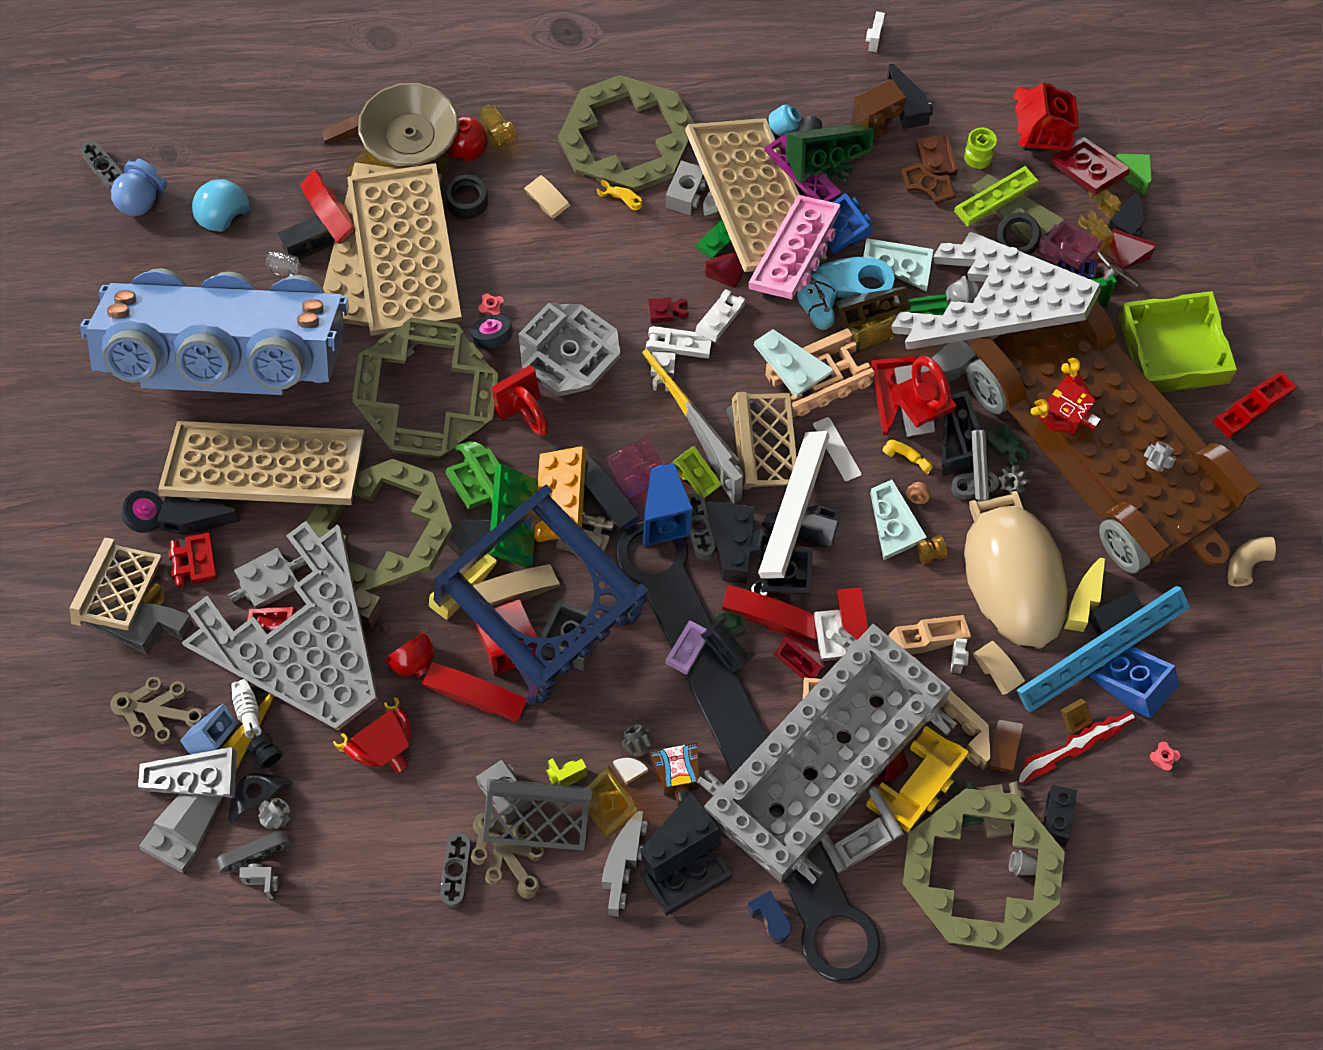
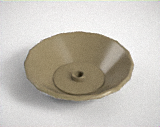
M402 83L379 91L366 102L359 115L358 134L365 149L378 160L395 166H419L437 159L451 147L458 133V113L452 101L438 89L420 83Z

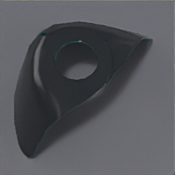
M250 773L245 775L236 786L235 797L231 798L229 807L230 823H233L238 814L262 803L280 787L292 785L293 783L284 777L272 774ZM252 783L260 784L262 787V793L257 798H250L246 794L247 787Z

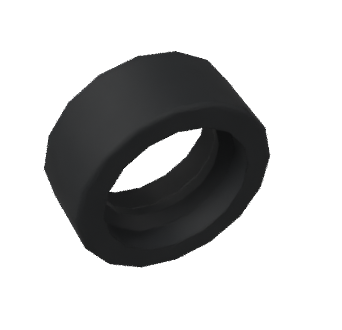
M460 175L452 179L446 187L445 195L448 209L457 217L466 219L477 217L487 208L488 192L486 184L482 179L474 175ZM463 189H473L479 192L480 197L471 204H460L454 200V195Z
M1012 213L999 224L997 232L998 241L1000 244L1013 247L1007 241V230L1016 222H1025L1032 228V240L1028 245L1017 248V250L1030 255L1040 245L1042 238L1041 228L1035 218L1028 213Z

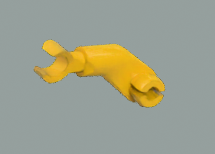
M605 180L601 181V185L607 191L602 192L597 188V194L600 197H606L608 194L613 195L612 197L622 199L632 210L637 211L643 205L641 197L637 196L630 189L617 186L615 188L611 187Z
M889 440L883 447V452L888 456L892 457L895 452H898L907 457L911 462L919 464L926 474L933 468V463L929 459L921 458L922 455L912 447L899 441Z

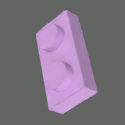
M689 620L666 658L665 664L687 675L706 644V641L701 636L706 629Z

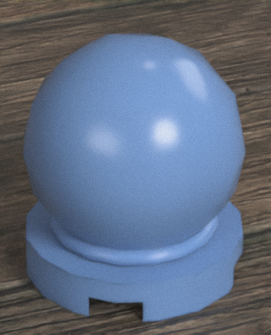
M130 159L124 167L125 173L116 178L113 183L111 200L122 214L133 217L144 215L152 208L156 195L162 194L167 187L166 178L163 177L161 179L155 173L157 168L144 160L137 159L133 162Z

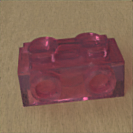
M1064 219L1059 225L1055 224L1047 236L1043 235L1037 244V247H1039L1038 254L1054 264L1063 260L1070 266L1079 269L1100 248L1102 240Z

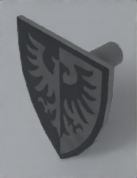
M1098 251V255L1104 262L1099 263L1097 269L1102 273L1105 280L1112 274L1114 277L1120 274L1138 287L1139 284L1104 251Z

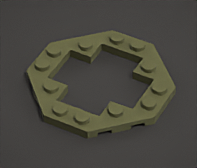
M618 75L580 89L558 135V142L576 175L585 177V175L596 178L598 182L605 180L611 186L616 184L637 192L674 177L679 162L682 160L688 147L689 138L685 129L688 124L695 123L677 92ZM629 96L637 112L658 105L673 133L656 139V146L662 157L625 171L616 154L595 161L580 133L598 127V121L592 112L593 109Z
M411 317L395 331H391L372 347L365 349L358 355L352 402L393 453L441 459L452 451L456 445L463 443L492 422L495 404L491 387L497 384L498 374L484 360V356L476 346L463 334L464 332L458 324ZM408 342L454 349L451 371L474 374L469 415L446 412L443 434L397 428L399 405L376 402L381 362L388 361L405 364Z
M390 459L359 471L354 495L373 502L383 483L415 493L420 496L413 506L411 513L414 517L429 523L409 558L387 551L376 571L349 561L355 591L360 588L372 594L376 592V589L385 585L393 586L408 580V577L420 572L424 574L431 571L454 532L434 473L395 459ZM316 504L306 522L317 536L321 538L332 529L346 505ZM343 535L345 545H347L349 539L346 535Z
M966 788L909 832L903 885L949 944L1002 951L1021 934H1024L1060 905L1065 852L1018 794ZM963 816L1013 821L1015 825L1012 847L1038 850L1033 900L1007 897L1004 923L953 917L955 890L929 887L935 838L961 841Z

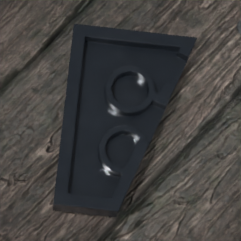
M720 854L698 858L657 884L647 870L640 871L641 878L665 916L672 914L733 878L731 871Z

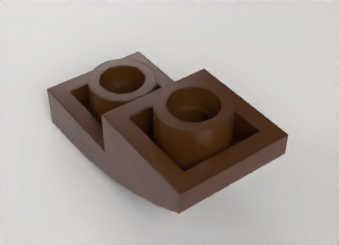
M998 720L988 769L1014 773L1023 724Z

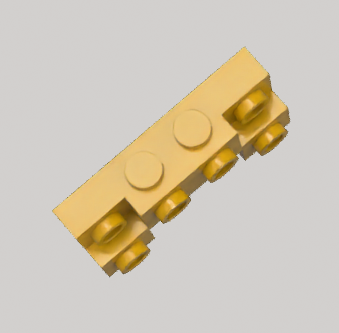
M925 726L922 734L912 743L910 748L911 751L924 760L900 790L899 794L883 782L878 789L899 826L908 833L927 810L931 813L940 801L937 797L941 792L946 794L954 783L951 779L953 774L969 753L959 744L945 739L928 726ZM870 797L867 801L866 806L872 811H874L876 814H878L880 817H882L874 801Z

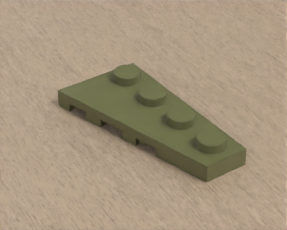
M988 174L973 184L971 191L976 195L999 182V180ZM1024 195L994 211L1001 220L1012 213H1028L1035 218L1041 228V241L1062 227L1065 222L1063 218ZM1016 222L1010 226L1027 245L1030 243L1033 236L1030 225L1025 222Z

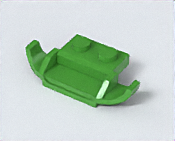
M469 441L456 445V451H461L465 456V460L460 464L448 467L446 470L447 477L468 510L488 502L492 506L495 467L500 465L490 448L486 449L479 443Z

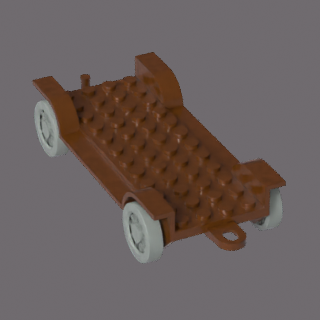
M1097 301L1094 303L1087 319L1083 321L1005 333L993 340L989 336L981 337L970 343V348L979 357V359L967 367V379L973 394L980 404L993 414L999 415L1008 410L1101 520L1106 517L1108 518L1100 524V538L1107 553L1120 568L1129 573H1137L1149 565L1150 560L1159 563L1186 544L1209 566H1220L1226 562L1230 553L1229 547L1214 530L1213 526L1238 511L1249 498V495L1259 489L1261 484L1226 447L1217 443L1206 445L1115 343L1116 336L1112 322L1106 311ZM1076 358L1079 360L1080 368L1078 371L1081 373L1095 399L1091 413L1101 418V421L1094 431L1082 424L1075 434L1052 432L1039 420L1040 415L1034 416L1031 414V408L1037 406L1035 401L1040 399L1048 401L1066 376H1070V373H1064L1061 369L1065 363L1070 365L1068 359ZM1157 442L1171 446L1174 449L1172 455L1176 457L1172 467L1169 469L1164 468L1162 472L1149 467L1146 464L1149 458L1144 456L1148 446H1151V444L1155 446ZM1209 543L1217 544L1222 551V556H1212L1207 552L1206 545Z

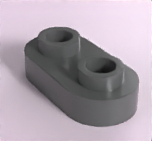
M988 471L989 496L997 491L999 485L998 477ZM974 473L960 474L953 479L951 492L956 498L962 500L975 498ZM959 487L966 488V491H961Z

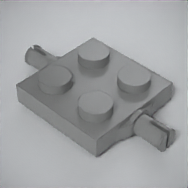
M275 548L234 570L240 581L241 588L228 594L232 603L246 596L256 609L263 608L295 591L296 589L293 586L298 581L295 578L294 571L307 564L302 556L289 563L283 558L279 549Z

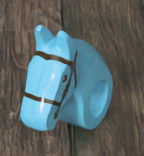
M851 257L838 259L819 265L817 271H811L809 286H803L801 291L797 290L796 295L800 305L807 312L813 324L818 329L826 330L834 324L835 313L832 307L837 297L848 298L857 294L893 289L895 277L892 268L884 261L876 258ZM865 277H873L878 279L883 286L878 289H868L861 285L859 280Z

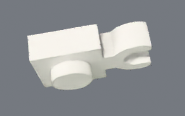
M876 12L873 28L867 31L866 42H870L868 51L877 52L885 13Z
M652 352V356L667 374L674 378L675 353ZM651 366V376H655L653 379V390L656 391L657 385L664 382Z
M956 638L951 653V673L961 674L963 666L968 664L969 652L965 651L967 639Z

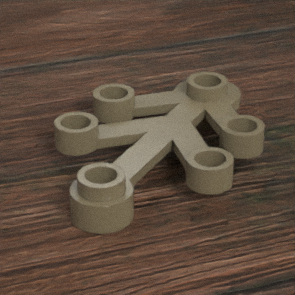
M150 677L144 687L131 694L128 692L116 694L110 703L114 714L125 716L131 726L133 737L138 740L144 739L148 734V730L143 723L138 721L134 712L145 714L155 731V738L160 744L169 743L172 735L169 729L163 726L158 717L184 721L191 728L206 716L198 708L184 711L163 707L172 700L185 696L186 687L180 681L172 683L169 691L150 702H138L149 694H156L162 690L163 685L158 677ZM152 683H158L156 688H150ZM177 687H182L179 693L174 692ZM121 701H127L126 705L119 706ZM198 714L199 718L197 720H191L193 715ZM138 728H143L141 734H135V731ZM162 733H168L166 738H159Z
M485 812L478 814L473 822V828L478 834L476 848H474L471 854V860L477 865L483 864L488 856L485 849L487 842H482V822L484 821ZM491 814L490 820L495 817L493 814ZM496 820L489 826L488 836L499 837L506 829ZM521 823L512 833L517 839H525L529 835L530 829L526 824ZM522 829L526 834L521 835L517 830ZM492 843L494 851L490 868L485 876L486 882L490 885H497L502 877L500 868L502 859H504L519 881L517 886L519 895L526 899L533 898L538 892L539 882L535 877L528 876L514 854L529 857L532 861H539L544 854V848ZM532 850H538L540 854L535 855L532 853ZM481 853L483 858H477L475 854ZM494 873L498 878L492 879L489 874ZM525 882L532 883L533 887H527Z

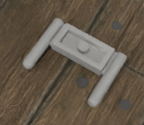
M877 787L870 788L869 794L882 817L875 819L842 839L836 845L833 844L828 833L820 840L838 873L845 871L848 867L855 865L893 842L894 839L904 835Z

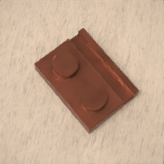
M944 134L943 137H938L937 135L916 139L920 160L928 172L937 176H946L951 173L957 175L958 168L948 134Z

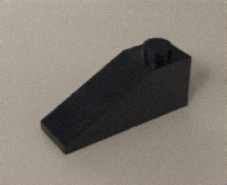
M889 64L887 80L892 79L906 96L904 111L899 114L903 129L928 125L930 116L933 115L931 102L928 103L925 93L894 64Z

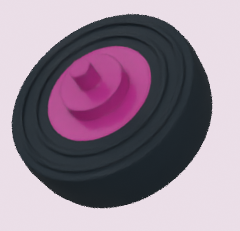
M489 315L473 324L471 335L477 346L481 348H495L510 340L513 335V328L507 317L503 315Z
M134 491L122 503V520L127 527L135 532H152L160 526L157 519L163 501L151 491Z

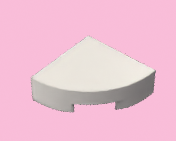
M711 191L708 193L703 204L705 216L719 211Z
M621 758L613 761V765L626 785L648 772L647 767L636 759Z

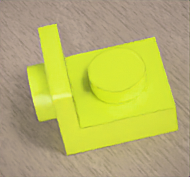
M553 758L548 760L549 769L546 772L553 784L557 782L558 785L569 786L587 777V767L582 759L566 763L561 770L558 769Z

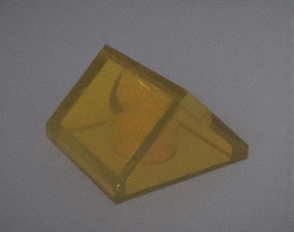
M891 315L849 328L852 334V341L856 343L854 353H860L896 338L897 334L893 333L891 326L897 316ZM840 324L841 330H844L843 325Z
M607 766L588 786L592 790L588 814L605 838L622 829L638 811V805L610 766Z

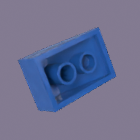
M1135 647L1128 648L1087 675L1129 709L1148 718L1155 714L1179 686L1174 665Z

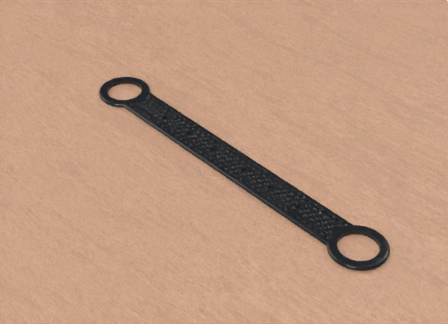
M644 521L630 526L621 535L616 547V559L620 569L632 581L638 584L642 583L648 589L646 596L672 649L689 620L705 629L709 628L713 623L685 568L688 548L684 537L672 540L677 554L674 563L667 570L657 574H646L632 566L627 556V550L631 541L636 536L644 533ZM706 643L687 675L684 674L733 775L768 738V735L737 672L731 673ZM774 805L770 808L769 812L773 817H781L784 814V809L779 805ZM819 841L807 855V858L813 864L824 871L821 877L812 873L816 878V883L812 884L797 869L793 870L783 882L805 926L802 933V950L808 964L814 971L827 979L850 981L866 974L875 964L880 949L879 934L873 921L863 911L851 906ZM830 918H849L859 924L865 932L867 951L863 959L856 965L849 968H835L826 964L818 956L814 946V935L818 927Z

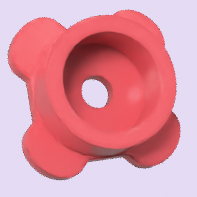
M488 293L482 296V304L478 307L479 312L484 313L486 316L499 315L500 306L504 303V299L501 296L494 297Z
M1160 742L1158 749L1150 754V759L1159 768H1162L1164 771H1170L1172 764L1180 759V753L1177 750L1171 749L1167 742Z

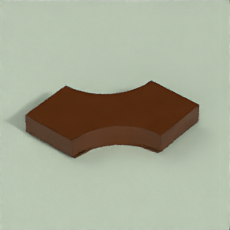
M922 162L901 169L907 192L913 190L922 191L932 198L935 205L956 198L950 175L937 176L931 174L925 169Z

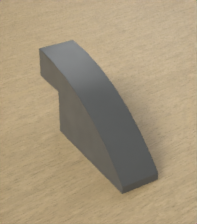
M119 603L106 604L108 610L121 606ZM141 603L129 631L83 621L85 625L146 655L162 631L184 641L194 626L190 615L172 608L148 603ZM100 606L91 610L89 614L98 615L104 613ZM124 611L113 617L114 619L125 621L127 614Z

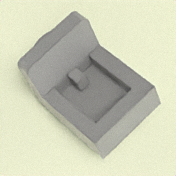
M249 864L248 867H240L239 878L244 885H265L264 892L267 898L274 899V891L279 889V877L275 875L272 867H263L261 864Z

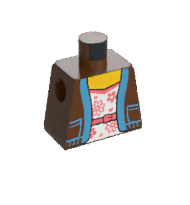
M697 742L650 751V762L664 795L675 794L677 805H680L690 794V791L699 789V784L697 783L699 779Z

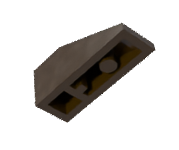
M905 287L857 294L835 301L844 329L853 328L911 309Z

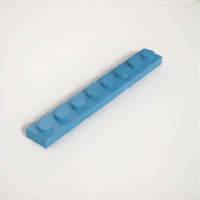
M1175 586L1017 689L1025 709L1031 713L1190 609L1182 588Z

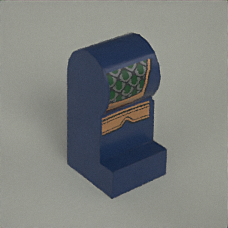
M771 890L748 902V912L751 917L759 915L767 928L768 939L775 944L784 943L788 939L791 926Z

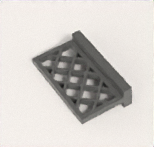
M487 778L482 842L584 851L589 802L592 798V790L590 788ZM493 796L504 797L509 803L499 814L492 808ZM508 797L517 799L511 802ZM522 799H529L535 807L522 816L515 805ZM534 800L542 801L537 805ZM547 801H554L560 809L548 819L540 807ZM559 802H567V804L562 807ZM573 803L583 804L582 814L573 821L565 810ZM513 808L521 819L508 828L500 817ZM538 810L546 821L534 830L526 819ZM491 811H492V813L495 815V817L490 820ZM563 812L571 823L559 832L551 821ZM496 820H499L506 831L499 837H489V826ZM579 821H581L580 828L577 825ZM524 822L532 833L525 839H517L512 831ZM549 824L557 835L550 841H543L537 833ZM573 826L580 833L579 844L568 843L563 837ZM508 834H510L513 838H504V837L507 836ZM535 836L539 841L530 839ZM559 838H561V840H562L564 843H560V842H556V841H557Z

